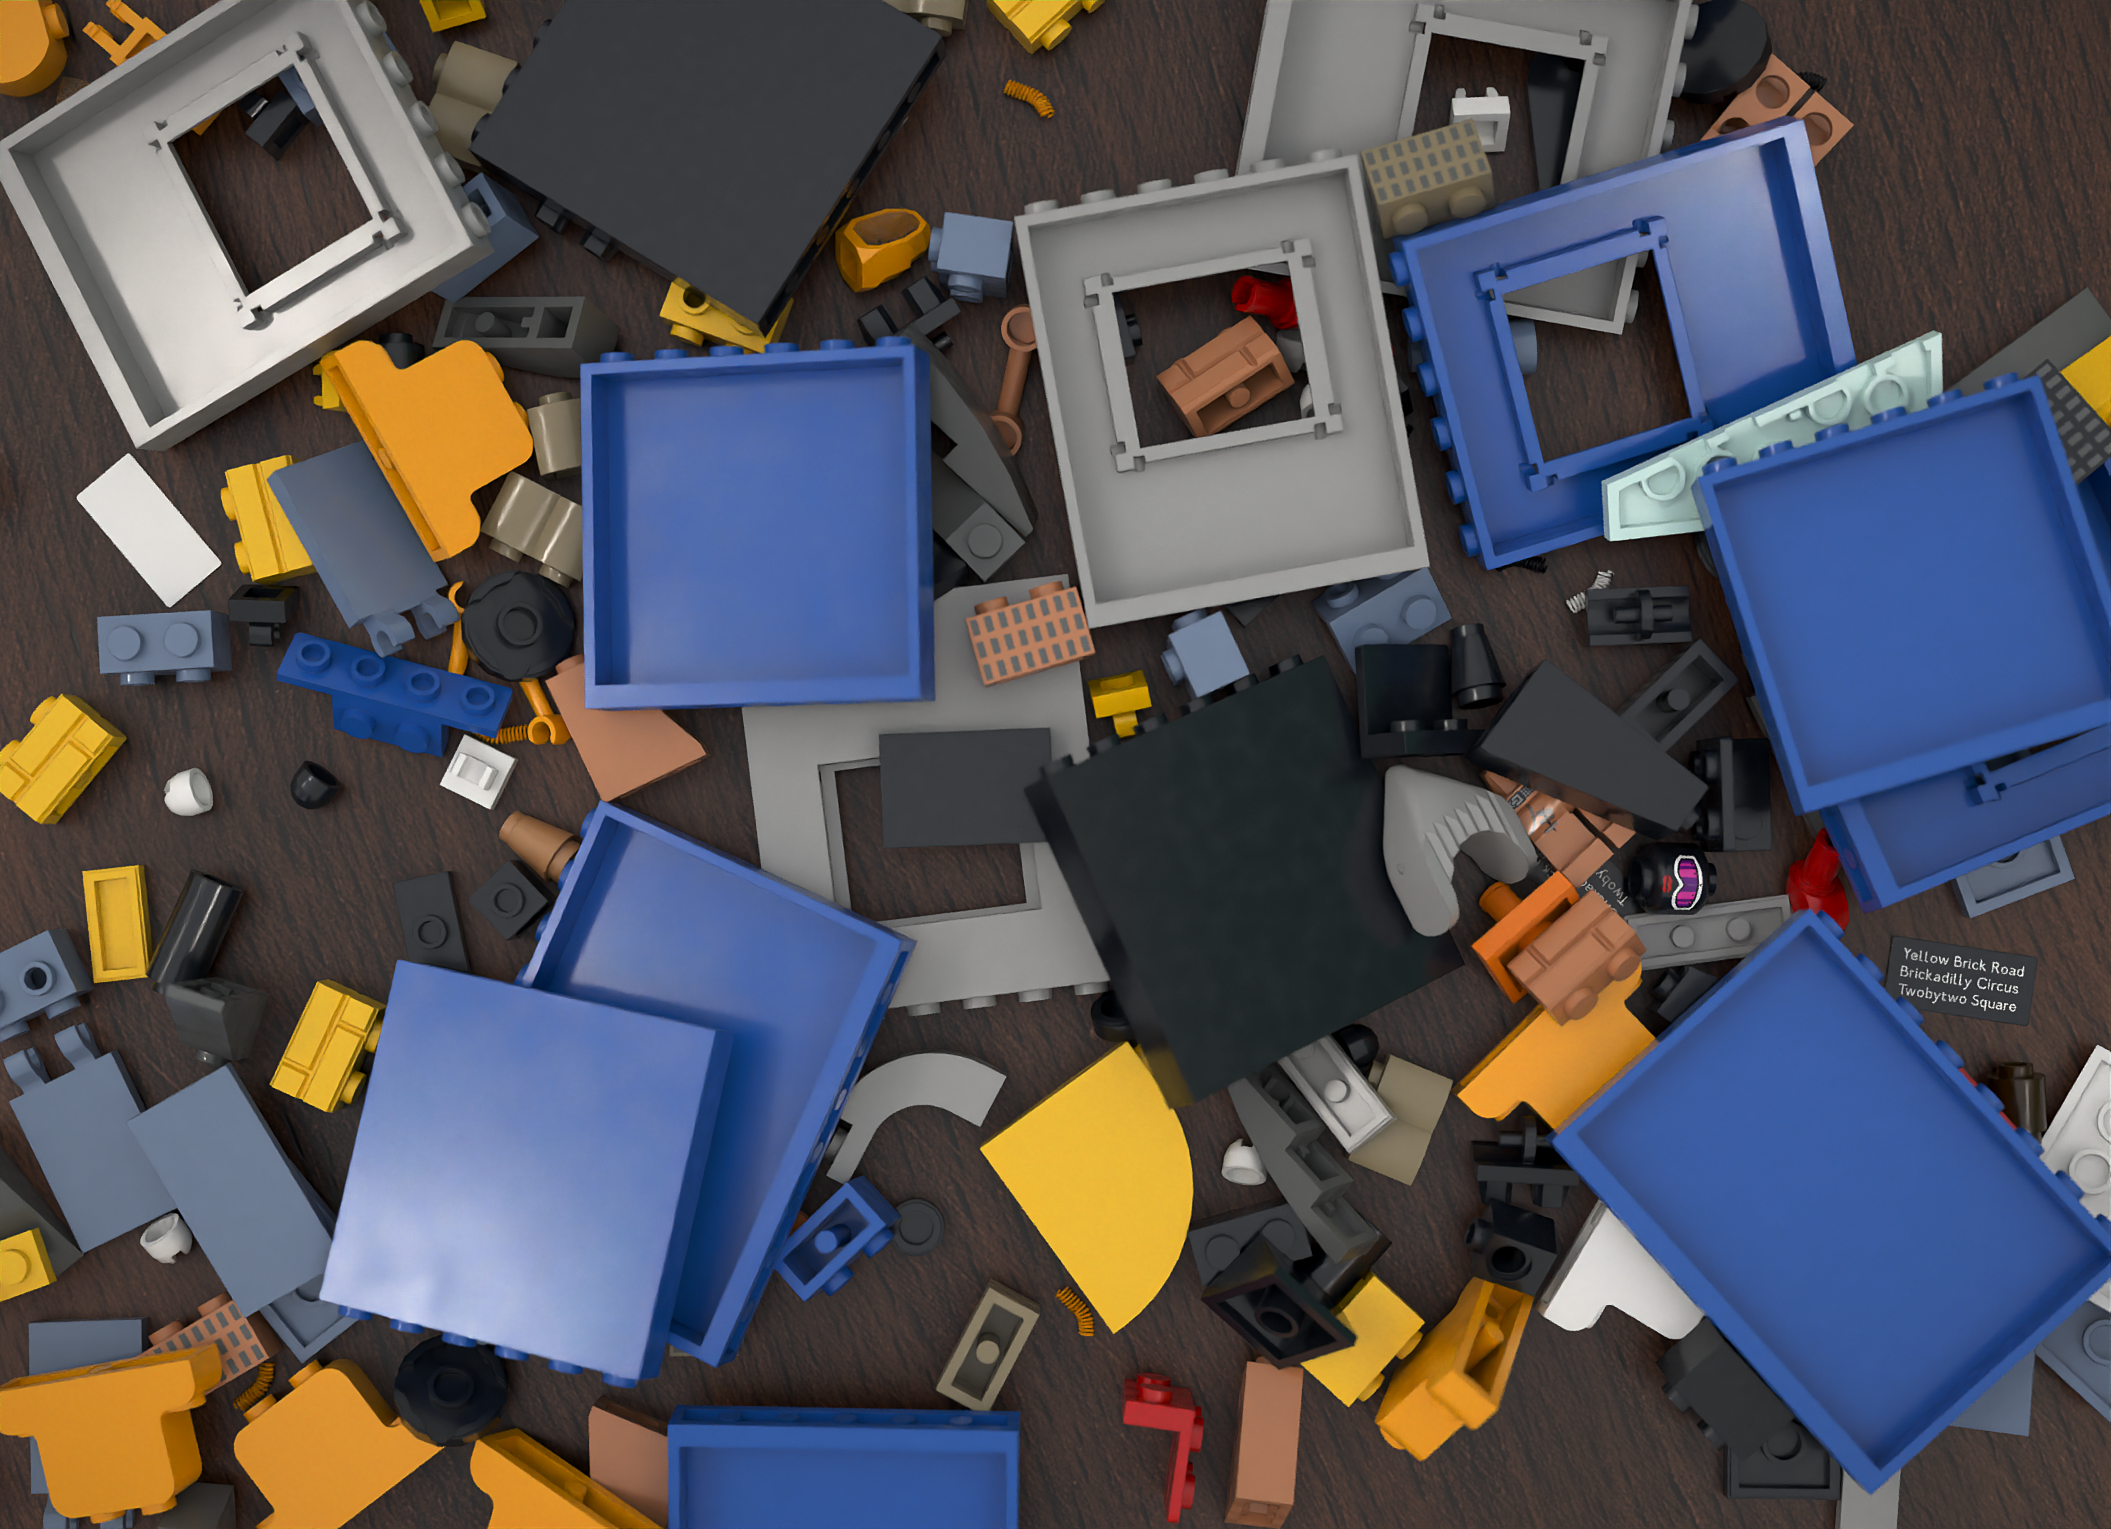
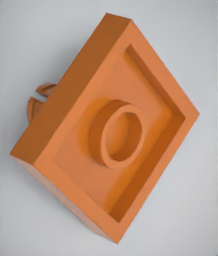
M1559 871L1555 872L1523 901L1511 890L1508 884H1504L1502 881L1491 885L1480 898L1479 906L1497 924L1477 940L1472 947L1499 989L1513 1004H1516L1528 992L1520 985L1506 965L1580 899L1574 886Z

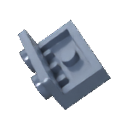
M1428 567L1332 584L1325 590L1323 595L1312 601L1316 613L1327 624L1345 662L1355 675L1356 646L1364 644H1409L1452 618Z

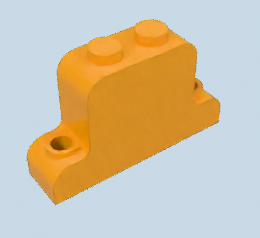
M362 340L354 342L319 361L433 562L450 558L473 545L480 533L481 520L470 499L472 493L525 463L533 451V438L530 434L528 414L519 403L511 400L502 383L504 381V373L497 359L490 352H485L475 342L461 340L401 370L395 367L390 356L382 346Z
M1642 963L1627 979L1620 982L1613 980L1598 994V1002L1589 1014L1579 1020L1571 1018L1562 1027L1538 1004L1450 1091L1465 1107L1484 1118H1494L1497 1122L1504 1119L1523 1101L1553 1131L1655 1039L1624 1004V1001L1643 981L1640 978Z
M1473 1277L1462 1291L1453 1310L1401 1360L1395 1369L1375 1418V1423L1380 1427L1385 1440L1396 1449H1406L1418 1461H1422L1463 1424L1473 1430L1488 1419L1498 1409L1535 1296Z
M217 1343L14 1378L0 1386V1432L10 1436L18 1435L20 1438L33 1436L36 1439L52 1505L57 1512L65 1517L80 1518L90 1516L91 1523H102L123 1516L126 1510L141 1508L142 1515H152L167 1511L177 1505L175 1495L195 1483L202 1472L201 1456L189 1409L204 1404L206 1402L205 1392L215 1387L221 1379L222 1364Z
M315 1359L288 1380L294 1388L292 1392L278 1402L272 1394H269L243 1414L249 1424L237 1434L234 1441V1453L237 1460L274 1508L272 1514L255 1526L257 1529H338L444 1448L421 1441L402 1425L399 1416L394 1413L359 1365L348 1359L332 1361L324 1368Z
M518 1428L487 1435L482 1439L476 1440L470 1460V1471L476 1485L488 1494L493 1501L494 1508L488 1529H663Z

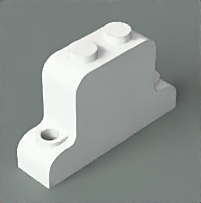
M1599 1199L1534 1308L1542 1316L1569 1331H1578L1584 1328H1591L1600 1317L1606 1305H1613L1667 1338L1682 1339L1706 1317Z

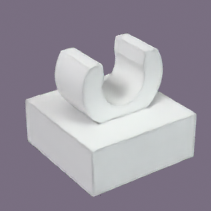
M1487 87L1485 97L1466 98L1465 89L1458 88L1455 98H1452L1448 126L1473 119L1484 152L1505 151L1510 120L1508 96L1498 97L1495 88Z
M464 734L440 785L488 809L494 810L519 759L470 735Z

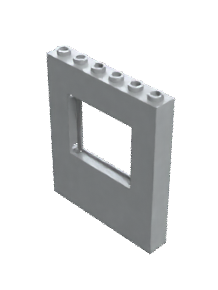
M221 0L0 141V181L136 449L166 451L495 252L487 236L491 232L489 221L480 207L468 200L461 186V183L465 181L463 171L455 158L449 152H444L434 134L439 131L438 123L430 109L422 101H417L408 84L413 81L412 73L400 54L394 50L391 51L383 35V32L387 30L385 20L376 6L369 0ZM302 55L306 57L303 61L300 59ZM294 65L373 219L249 294L172 142ZM381 214L386 215L389 219L384 222ZM382 232L384 236L383 238L375 237L376 235ZM261 306L263 311L258 312L257 308Z
M1267 0L1235 176L1251 174L1250 165L1266 160L1284 159L1285 167L1308 163V154L1321 150L1340 148L1342 157L1357 154L1381 292L1407 297L1404 286L1397 288L1391 276L1387 255L1395 252L1392 238L1383 239L1366 187L1361 151L1412 137L1432 33L1585 60L1560 182L1561 185L1669 151L1674 134V121L1667 119L1671 98L1679 97L1684 86L1687 66L1686 63L1679 62L1684 39L1691 40L1694 35L1699 6L1691 4L1692 0ZM1649 250L1502 294L1507 315L1622 335L1624 323L1631 324L1637 310L1639 292L1632 289L1636 267H1644ZM1287 261L1247 268L1290 276ZM1505 276L1496 277L1497 280L1506 278ZM1490 289L1489 293L1494 298L1493 291Z
M1340 148L1321 150L1308 154V163L1285 167L1284 159L1266 160L1250 165L1251 174L1229 177L1227 169L1211 170L1194 175L1195 184L1172 188L1171 180L1169 179L1156 180L1138 185V194L1119 198H1115L1114 190L1096 191L1080 196L1081 205L1059 208L1057 200L1041 201L1024 206L1025 215L1014 217L1088 629L1430 567L1357 154L1342 157ZM1287 261L1315 417L1140 448L1112 293Z
M1068 574L953 588L935 600V701L742 707L761 869L852 910L835 771L879 766V734L1050 727L1052 762L1071 754L1075 764L1090 758L1086 749L1090 744L1079 661L986 688L965 620L966 618L976 616L974 606L986 601L1007 597L1009 606L1031 600L1030 589L1056 581H1062L1064 590L1070 588ZM1048 842L1019 843L1027 903L877 922L917 941L888 1008L906 1006L907 1016H918L941 1012L940 1002L962 999L963 1009H974L997 1005L996 995L1018 992L1019 1002H1030L1053 998L1052 988L1074 985L1075 995L1109 991L1108 981L1110 979Z

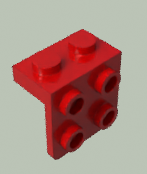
M1141 1372L1137 1374V1380L1124 1378L1121 1395L1122 1419L1124 1424L1173 1431L1163 1501L1166 1522L1178 1523L1181 1508L1191 1510L1193 1503L1195 1475L1192 1474L1193 1462H1188L1189 1451L1200 1452L1204 1418L1201 1417V1406L1194 1405L1191 1388L1170 1385L1171 1378L1164 1375Z

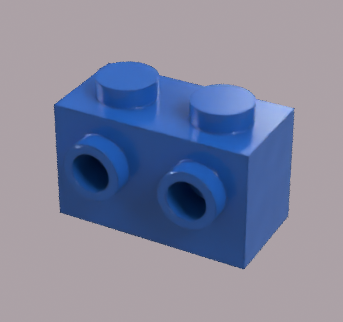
M865 1175L846 1182L787 1239L775 1270L804 1302L823 1291L829 1297H832L854 1277V1272L849 1268L852 1263L863 1253L869 1259L873 1258L893 1240L895 1235L889 1228L902 1216Z

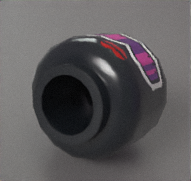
M1676 842L1648 843L1642 849L1639 856H1634L1631 859L1628 870L1629 892L1634 900H1638L1640 906L1649 914H1697L1704 906L1707 897L1713 896L1716 891V868L1713 863H1708L1704 851L1697 844Z

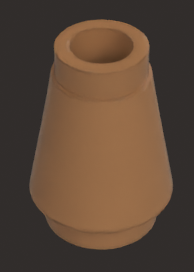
M520 811L513 812L507 818L499 833V839L507 843L546 883L552 880L558 883L564 867L570 860H575L581 846L578 843L577 835L529 815H524Z

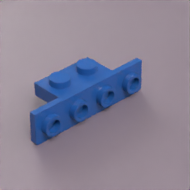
M296 633L276 673L277 681L332 695L334 729L344 731L355 738H370L397 745L408 752H423L438 757L443 756L449 742V726L497 738L513 698V691L509 687L392 656L381 658L377 652L305 633Z

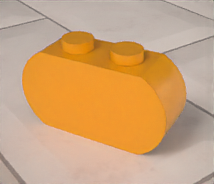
M0 0L1 94L12 97H25L37 94L53 84L62 73L68 57L63 37L69 36V29L61 7L57 3L53 4L52 0Z

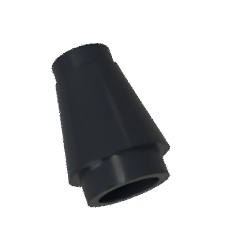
M1481 623L1467 624L1450 630L1452 638L1451 696L1458 699L1459 708L1463 710L1479 709L1502 702L1504 700L1502 689L1507 684L1489 639L1485 634L1484 625Z

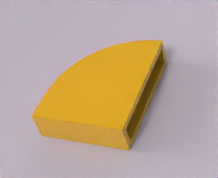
M1123 1041L990 1136L980 1146L984 1156L1113 1334L1141 1313L1169 1278L1187 1236L1193 1202L1192 1165L1189 1148L1179 1119L1174 1109H1168L1140 1045L1133 1048L1128 1041Z

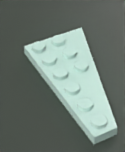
M1931 331L1601 481L1604 537L1609 541L1704 531L1690 488L1697 477L1703 476L1702 467L1730 457H1735L1738 465L1760 459L1758 455L1760 449L1782 441L1792 440L1794 448L1816 442L1815 433L1843 423H1848L1850 431L1872 425L1871 416L1895 407L1904 406L1907 414L1928 408L1926 401L1943 393L1942 333Z

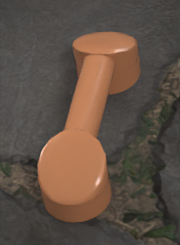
M1029 304L1014 306L1007 312L1002 321V337L1010 347L997 408L989 413L1012 455L1019 450L1024 439L1025 426L1018 412L1032 350L1037 348Z

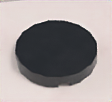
M1711 0L1697 4L1699 6L1696 29L1691 40L1684 39L1679 62L1686 63L1687 66L1685 82L1679 98L1693 104L1711 105L1725 101L1724 95L1731 94L1735 90L1740 94L1750 88L1766 70L1772 53L1771 38L1767 24L1755 7L1741 0Z
M506 570L486 578L469 596L461 616L462 640L471 659L487 674L506 682H531L550 674L556 668L555 666L568 656L573 643L575 614L566 594L549 578L537 573L533 575L528 572H520L521 570Z
M443 1334L420 1342L404 1357L395 1378L394 1406L402 1425L417 1439L437 1447H461L482 1439L499 1423L508 1404V1373L501 1357L496 1355L495 1351L488 1344H477L476 1347L455 1345L443 1341Z

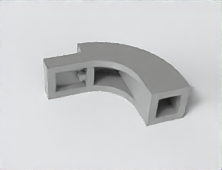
M940 1049L920 1050L902 1054L876 1066L856 1082L840 1117L852 1124L849 1132L839 1127L824 1155V1158L833 1162L826 1176L842 1184L850 1181L880 1124L893 1113L906 1107L915 1105L941 1107L980 1127L1007 1077V1072L978 1057L958 1051Z

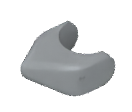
M1395 765L1387 770L1385 773L1383 855L1391 884L1412 927L1417 932L1425 936H1437L1456 925L1459 918V906L1451 880L1454 872L1453 858L1459 849L1473 858L1481 871L1497 881H1502L1504 884L1519 882L1533 873L1537 865L1535 848L1515 810L1502 796L1478 786L1408 765Z

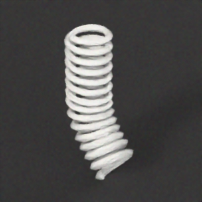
M1610 570L1607 571L1608 573L1598 571V574L1601 575H1597L1595 583H1593L1590 589H1608L1614 573ZM1584 590V593L1581 592L1580 595L1577 594V597L1570 598V601H1566L1572 612L1577 613L1584 609L1586 590Z

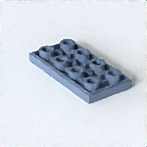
M231 1062L126 1122L244 1318L326 1271L334 1233Z

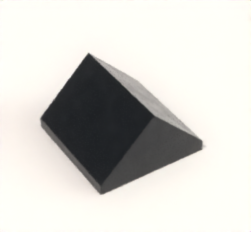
M1262 1233L1203 1291L1200 1298L1201 1301L1278 1370L1353 1347L1358 1338L1341 1306Z

